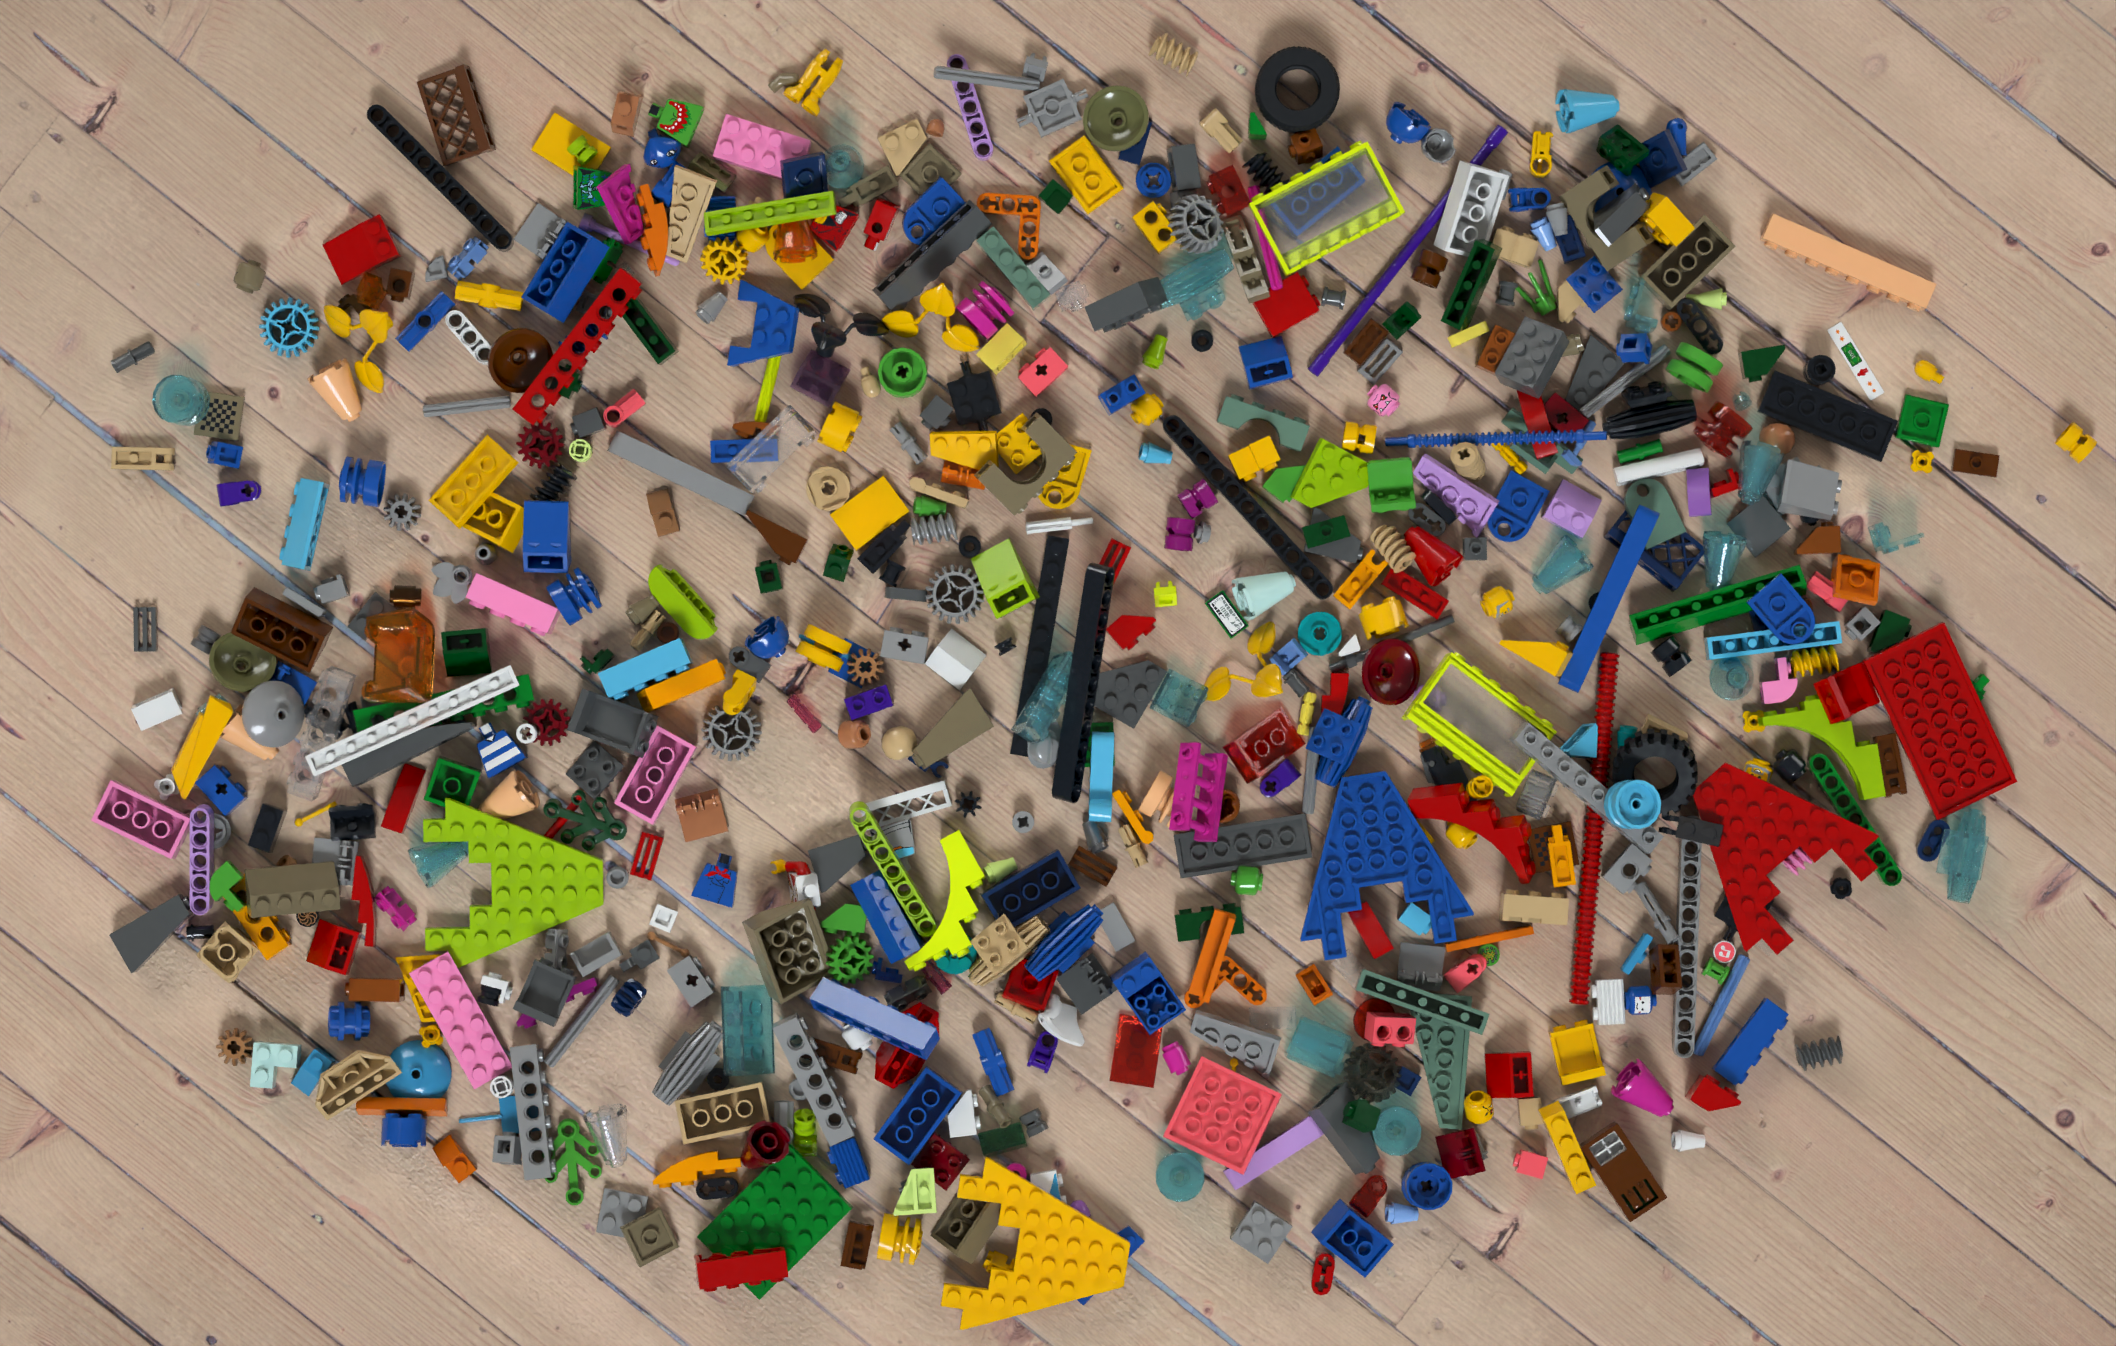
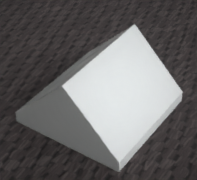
M951 628L925 664L958 690H961L987 655Z

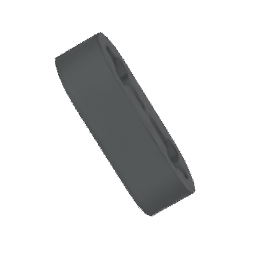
M1416 503L1415 509L1421 507L1423 509L1422 514L1427 517L1426 520H1423L1421 517L1415 519L1413 517V509L1408 510L1409 519L1417 526H1420L1435 537L1444 533L1446 529L1445 521L1424 504ZM1431 520L1433 523L1439 521L1441 523L1439 525L1441 531L1436 530L1432 532V526L1427 521Z
M885 587L884 598L926 602L927 591Z

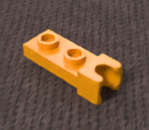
M1373 549L1367 553L1333 595L1349 610L1388 565V562L1385 560L1379 565L1373 564L1372 557L1375 554Z

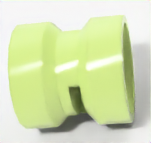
M577 439L570 444L569 454L575 461L586 462L591 458L593 449L587 441Z

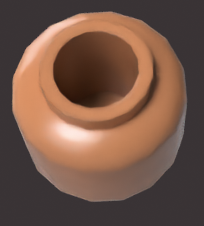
M859 719L844 721L838 729L839 742L848 749L865 747L871 737V731L867 723Z

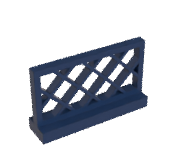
M1626 509L1604 536L1606 540L1618 549L1626 534L1618 526L1622 521L1631 520L1630 517H1626L1628 515ZM1686 532L1680 535L1681 543L1669 544L1668 540L1665 542V545H1657L1650 548L1651 553L1644 549L1637 563L1671 592L1678 589L1682 581L1707 551L1703 545ZM1693 545L1700 551L1696 557L1686 558L1685 546ZM1681 547L1683 559L1671 560L1670 548ZM1666 548L1667 560L1659 561L1655 557L1654 549ZM1683 562L1684 572L1681 576L1673 572L1672 563Z

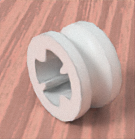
M529 723L520 725L516 731L518 740L525 744L535 741L538 734L536 727ZM527 727H529L530 733L533 735L531 739L527 737V740L523 738L524 734L521 731L522 729L527 730Z

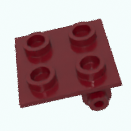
M1475 1128L1435 1137L1442 1166L1449 1173L1451 1179L1466 1175L1471 1176L1486 1171Z
M934 1133L911 1165L916 1169L934 1167L935 1183L947 1191L970 1159L966 1154L964 1155L957 1150L956 1146L953 1147L950 1142L948 1143L941 1138L940 1134Z

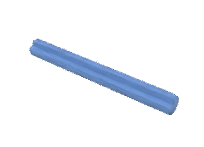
M1742 954L1738 955L1694 1045V1054L1701 1057L1704 1055L1750 962L1748 957Z

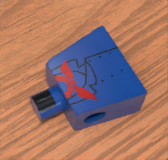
M720 853L716 865L707 863L691 896L733 908L738 872L729 869L732 856Z

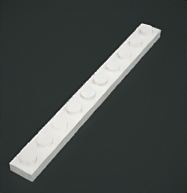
M511 665L313 752L305 756L306 761L315 777L519 686V683Z

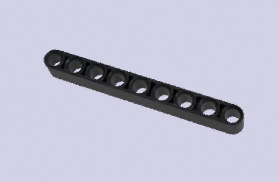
M376 104L369 107L367 110L368 120L496 249L502 252L509 251L514 245L511 234L383 106ZM377 110L383 111L384 114L380 121L373 120V113ZM392 126L399 127V133L395 137L388 135V130ZM409 141L414 142V150L409 153L405 152V143ZM423 157L430 158V165L427 168H421L419 165ZM438 173H445L446 180L442 184L435 182V176ZM456 188L461 189V197L456 200L452 199L451 191ZM470 204L477 206V212L474 215L466 213V208ZM485 220H492L493 227L489 231L482 229V223ZM506 235L509 239L508 244L503 247L498 246V238Z

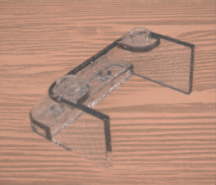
M789 405L748 443L726 467L753 495L756 492L760 493L768 485L765 482L768 477L799 447L803 445L808 447L816 439L817 432Z

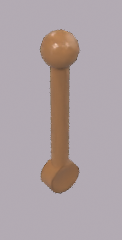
M654 932L647 934L649 940H655L681 953V956L684 958L690 954L689 950L681 949L657 937Z

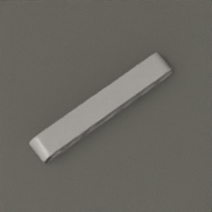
M616 431L607 450L743 516H746V512L755 497L619 431Z

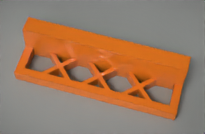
M1217 908L1214 909L1188 991L1190 994L1202 997L1203 1002L1206 1003L1210 1001L1236 920V914Z

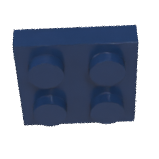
M1669 129L1642 142L1650 151L1649 155L1639 162V165L1650 188L1656 187L1687 170Z
M823 152L780 161L784 199L828 192L826 162Z

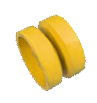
M808 623L804 635L815 641V643L812 645L805 641H800L795 652L808 657L807 660L824 668L827 666L839 672L844 662L841 658L833 655V652L837 651L843 655L848 654L852 644Z

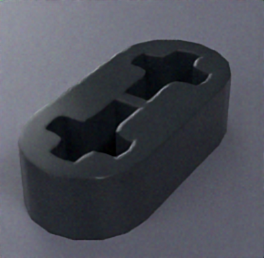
M1427 488L1420 495L1421 499L1449 526L1457 519V516L1430 489Z
M732 1177L704 1179L696 1186V1193L703 1200L732 1197L738 1191V1182ZM726 1181H729L731 1185H734V1188L731 1189V1193H727L725 1189L719 1190L718 1186H724ZM704 1183H707L708 1187H716V1190L710 1191L708 1196H705L704 1192H700V1188H703Z

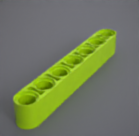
M862 801L854 802L849 808L851 823L917 932L923 937L932 936L936 931L934 915L869 807ZM857 810L865 812V815L861 818H857L853 814ZM867 829H874L877 831L876 834L873 836H867L865 834V831ZM880 847H885L887 852L879 855L876 853V850ZM893 865L899 869L895 873H890L887 871V868ZM901 884L910 886L907 891H900L898 889ZM917 902L921 906L913 910L909 908L911 903ZM923 921H930L932 923L928 928L920 926Z

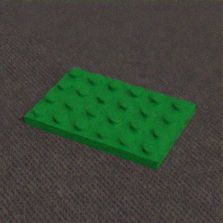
M790 1144L789 1152L785 1158L778 1163L769 1165L697 1238L712 1253L726 1254V1257L731 1256V1253L735 1251H748V1254H753L755 1249L784 1247L787 1269L789 1271L853 1206ZM763 1280L759 1285L750 1286L748 1283L743 1284L760 1300L777 1282Z

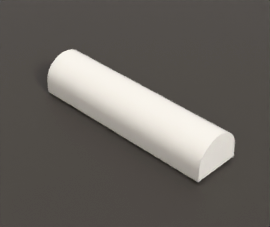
M1695 448L1613 468L1616 486L1634 483L1640 479H1652L1686 471V469L1699 468L1703 466L1705 461L1701 448Z

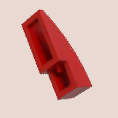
M1330 673V695H1321V714L1325 708L1341 715L1348 690L1349 673Z
M405 763L391 796L381 827L404 834L426 770Z

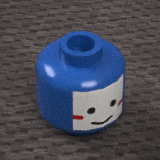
M1631 986L1627 992H1624L1625 1010H1628L1631 1015H1647L1651 1013L1653 1006L1657 1005V997L1655 994H1652L1648 986Z

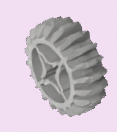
M1197 194L1182 197V199L1174 203V206L1170 209L1172 214L1167 217L1171 221L1168 227L1172 228L1170 235L1176 238L1174 243H1180V249H1186L1187 253L1201 254L1209 252L1222 239L1220 234L1224 230L1220 226L1224 222L1219 218L1222 213H1217L1216 208L1218 205L1212 206V199L1206 200L1205 195L1198 196Z
M951 564L950 572H947L944 566L942 567L943 575L935 571L934 574L938 579L936 581L933 578L929 579V582L934 584V586H926V590L932 591V595H926L925 598L933 600L927 606L928 608L936 607L932 612L933 615H936L938 612L942 613L939 616L940 621L945 616H948V624H951L952 617L956 618V624H960L959 617L963 616L964 621L968 622L969 620L966 615L970 613L974 618L976 614L972 610L974 608L979 611L982 609L979 605H976L977 601L984 602L985 600L978 597V594H984L983 589L978 590L977 588L981 586L980 582H974L977 574L970 577V568L966 570V573H963V565H959L958 571H955L954 564ZM951 576L963 577L970 584L964 587H957ZM945 579L948 591L942 597L937 598L938 586ZM950 584H952L953 588H956V591L958 589L960 591L966 589V591L961 592L959 595L960 605H958L957 600L954 601V598L952 600L950 598L944 599L952 593ZM973 590V601L965 610L962 597ZM949 601L954 602L959 612H948L940 604Z
M716 705L714 708L717 714L715 715L709 711L708 715L712 717V720L704 719L703 721L709 724V728L704 727L702 731L708 732L709 736H704L702 739H710L711 743L706 745V748L709 749L714 746L715 749L712 751V754L716 755L720 751L719 759L722 760L725 754H728V761H732L733 754H736L737 760H741V752L748 757L749 753L746 749L750 748V750L755 751L756 748L751 745L752 742L760 743L759 739L754 738L755 734H762V731H755V727L761 726V722L753 723V720L758 717L757 714H753L750 717L748 714L752 709L749 707L745 712L741 710L738 714L734 715L732 721L724 725L716 721L727 713L724 710H720ZM741 716L749 724L750 735L739 728ZM731 725H734L735 730L743 736L733 735V738H729V733L722 729L721 726L725 728L729 726L731 728ZM714 728L722 731L725 736L722 747L715 740ZM735 738L747 741L739 749L728 750Z

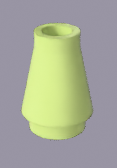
M1011 857L987 863L983 871L990 884L994 882L997 884L1011 872L1017 870L1018 867L1014 858Z

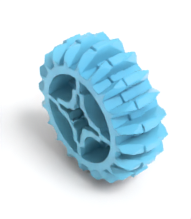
M289 297L287 304L281 298L279 299V307L275 302H272L271 305L274 310L265 309V312L270 314L268 318L261 316V319L266 321V325L260 324L259 328L266 329V332H262L260 337H268L264 341V345L268 346L272 343L270 347L271 352L279 348L277 352L279 356H282L284 351H286V357L290 358L293 351L295 356L299 357L300 348L304 353H307L308 350L305 345L308 344L310 347H313L314 344L310 342V339H318V336L312 333L313 331L320 330V327L313 326L314 323L319 322V319L311 318L315 311L312 309L306 312L309 304L305 303L301 307L302 301L300 299H297L295 305H293V298ZM292 310L285 320L275 319L281 312ZM299 312L306 320L307 330L298 326L297 316ZM289 322H292V326L299 330V332L293 330L287 333V329L280 324L289 325ZM273 325L281 329L282 334L280 338L282 339L280 343L277 342L273 335ZM294 335L304 336L300 342L287 346V343L290 342Z

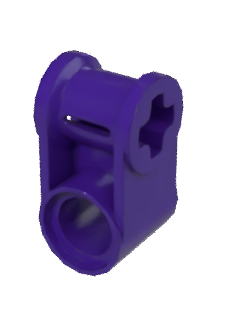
M246 480L216 485L220 507L253 501L261 495V486L255 481ZM253 487L254 492H251V494H247L245 492V489Z
M1287 758L1261 782L1260 792L1265 797H1274L1298 779L1301 773ZM1265 782H1268L1269 784H1271L1272 782L1275 783V792H1272L1271 790L1268 792L1265 791V788L1267 787Z
M1044 1030L1040 1033L1035 1048L1033 1047L1027 1066L1042 1069L1047 1074L1054 1058L1058 1038L1053 1036L1055 1042L1050 1046L1045 1045L1042 1042V1037L1050 1033Z

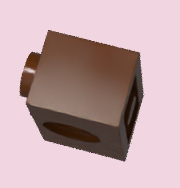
M1495 324L1475 367L1496 376L1495 371L1516 333Z

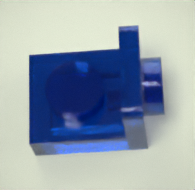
M879 957L878 961L873 962L872 974L876 975L875 979L902 983L903 974H899V969L886 967V972L881 971L882 957Z

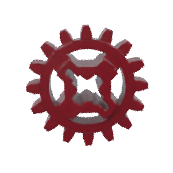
M543 421L538 426L531 424L530 429L524 426L525 434H518L522 441L516 443L517 446L522 447L518 454L525 455L522 461L530 460L529 466L531 467L537 463L539 469H542L544 463L548 468L551 467L550 461L552 460L557 463L556 456H563L559 449L565 447V444L559 441L564 436L556 434L559 428L556 427L552 430V423L548 422L544 426ZM540 430L548 431L552 436H542ZM532 433L533 438L530 444L526 445L527 438ZM539 439L543 442L547 441L543 445V450L534 448L538 444L537 440ZM555 445L553 453L549 455L550 447ZM536 452L540 455L541 459H535L529 454Z
M541 699L540 705L533 702V710L530 708L526 709L530 714L529 716H523V719L527 720L529 724H537L540 729V735L537 734V738L533 743L541 740L540 745L544 746L546 741H548V744L553 746V740L561 743L560 736H568L565 732V729L569 726L566 724V721L571 720V717H565L568 709L561 710V702L554 705V699H550L548 704H546L545 699ZM545 708L542 715L539 717L534 716L538 710ZM554 710L559 713L562 721H557L554 716ZM549 715V720L553 721V724L545 729L542 719H546ZM530 728L529 732L526 734L527 737L533 735L530 733ZM555 728L560 729L556 735L549 737L552 730Z

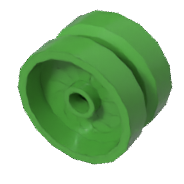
M1680 342L1675 353L1681 360L1671 359L1665 370L1684 384L1708 393L1713 385V381L1708 375L1717 376L1723 364L1706 352L1688 343Z
M897 348L884 355L879 363L878 375L880 383L886 392L894 397L904 399L913 397L922 390L927 380V369L924 360L918 353L912 349ZM900 370L907 371L905 378L899 376Z

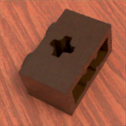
M1657 944L1649 951L1652 994L1674 995L1682 988L1679 945Z

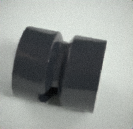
M1826 355L1814 356L1803 367L1805 380L1816 386L1829 382L1834 377L1836 371L1833 360Z
M1674 635L1650 652L1657 662L1663 663L1662 668L1669 677L1692 661L1685 650H1680L1681 644Z

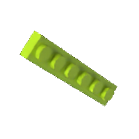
M834 191L704 212L705 233L707 236L836 215Z

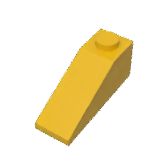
M1501 640L1499 643L1501 646L1555 677L1562 676L1574 654L1568 650V645L1560 641L1555 643Z

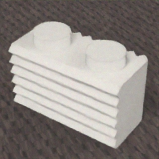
M1623 979L1595 980V985H1591L1592 998H1596V1007H1592L1593 1020H1597L1598 1025L1625 1024Z

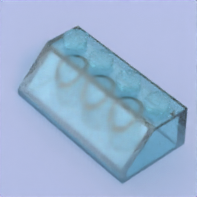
M1070 651L1053 656L1011 729L1031 744L1043 742L1049 734L1048 727L1057 720L1060 714L1058 710L1066 702L1073 653Z
M765 984L721 986L724 1076L775 1073L774 1035L772 1029L773 1006L772 998L768 995Z

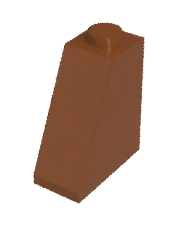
M349 978V982L345 983V996H349V1001L401 1002L405 1000L404 978Z

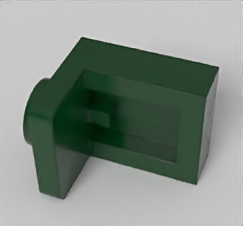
M1406 301L1382 325L1398 340L1421 318V315L1413 305Z
M833 544L823 576L844 582L854 550L846 545Z

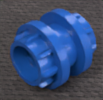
M338 1002L337 1006H330L328 1010V1034L331 1037H337V1041H343L344 1034H353L354 1041H360L361 1037L369 1035L370 1008L368 1006H361V1002H354V1008H345L344 1002Z

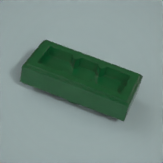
M1345 515L1302 527L1308 549L1351 536Z

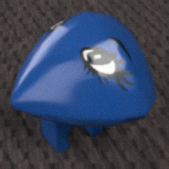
M656 128L648 132L649 141L646 144L643 156L645 164L655 168L670 166L681 152V143L673 138L662 137L661 134L658 135Z

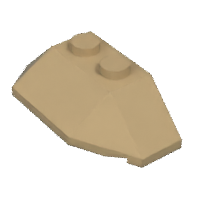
M357 1050L320 1074L315 1106L324 1118L329 1120L401 1074L402 1071L390 1056Z

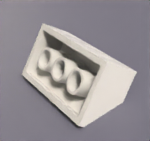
M1460 160L1433 245L1444 251L1468 257L1475 240L1485 239L1489 241L1509 175Z

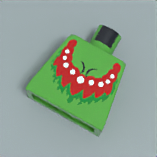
M668 99L665 107L653 103L648 115L659 119L657 124L659 131L689 148L705 109L700 105Z

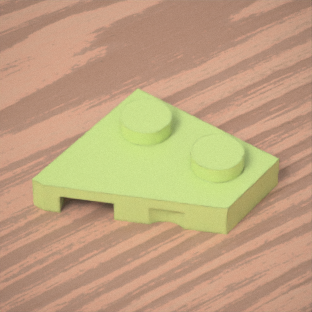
M934 1167L911 1169L893 1212L894 1216L937 1213Z

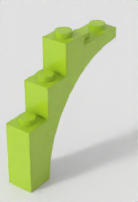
M1818 694L1805 696V701L1799 702L1800 711L1798 707L1786 708L1783 714H1777V710L1763 712L1764 717L1757 718L1759 726L1776 725L1791 727L1809 733L1824 742L1839 756L1847 767L1855 783L1859 800L1886 796L1878 745L1870 744V740L1857 742L1856 746L1852 721L1842 720L1830 724Z

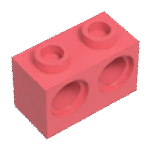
M1367 1012L1364 1038L1370 1041L1371 1045L1379 1047L1385 1046V1043L1392 1044L1395 1047H1405V1044H1414L1416 1018L1409 1013ZM1383 1026L1382 1031L1377 1034L1378 1028ZM1403 1026V1031L1397 1034L1398 1029Z

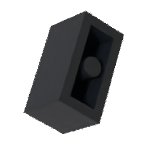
M263 803L248 846L273 853L287 810Z

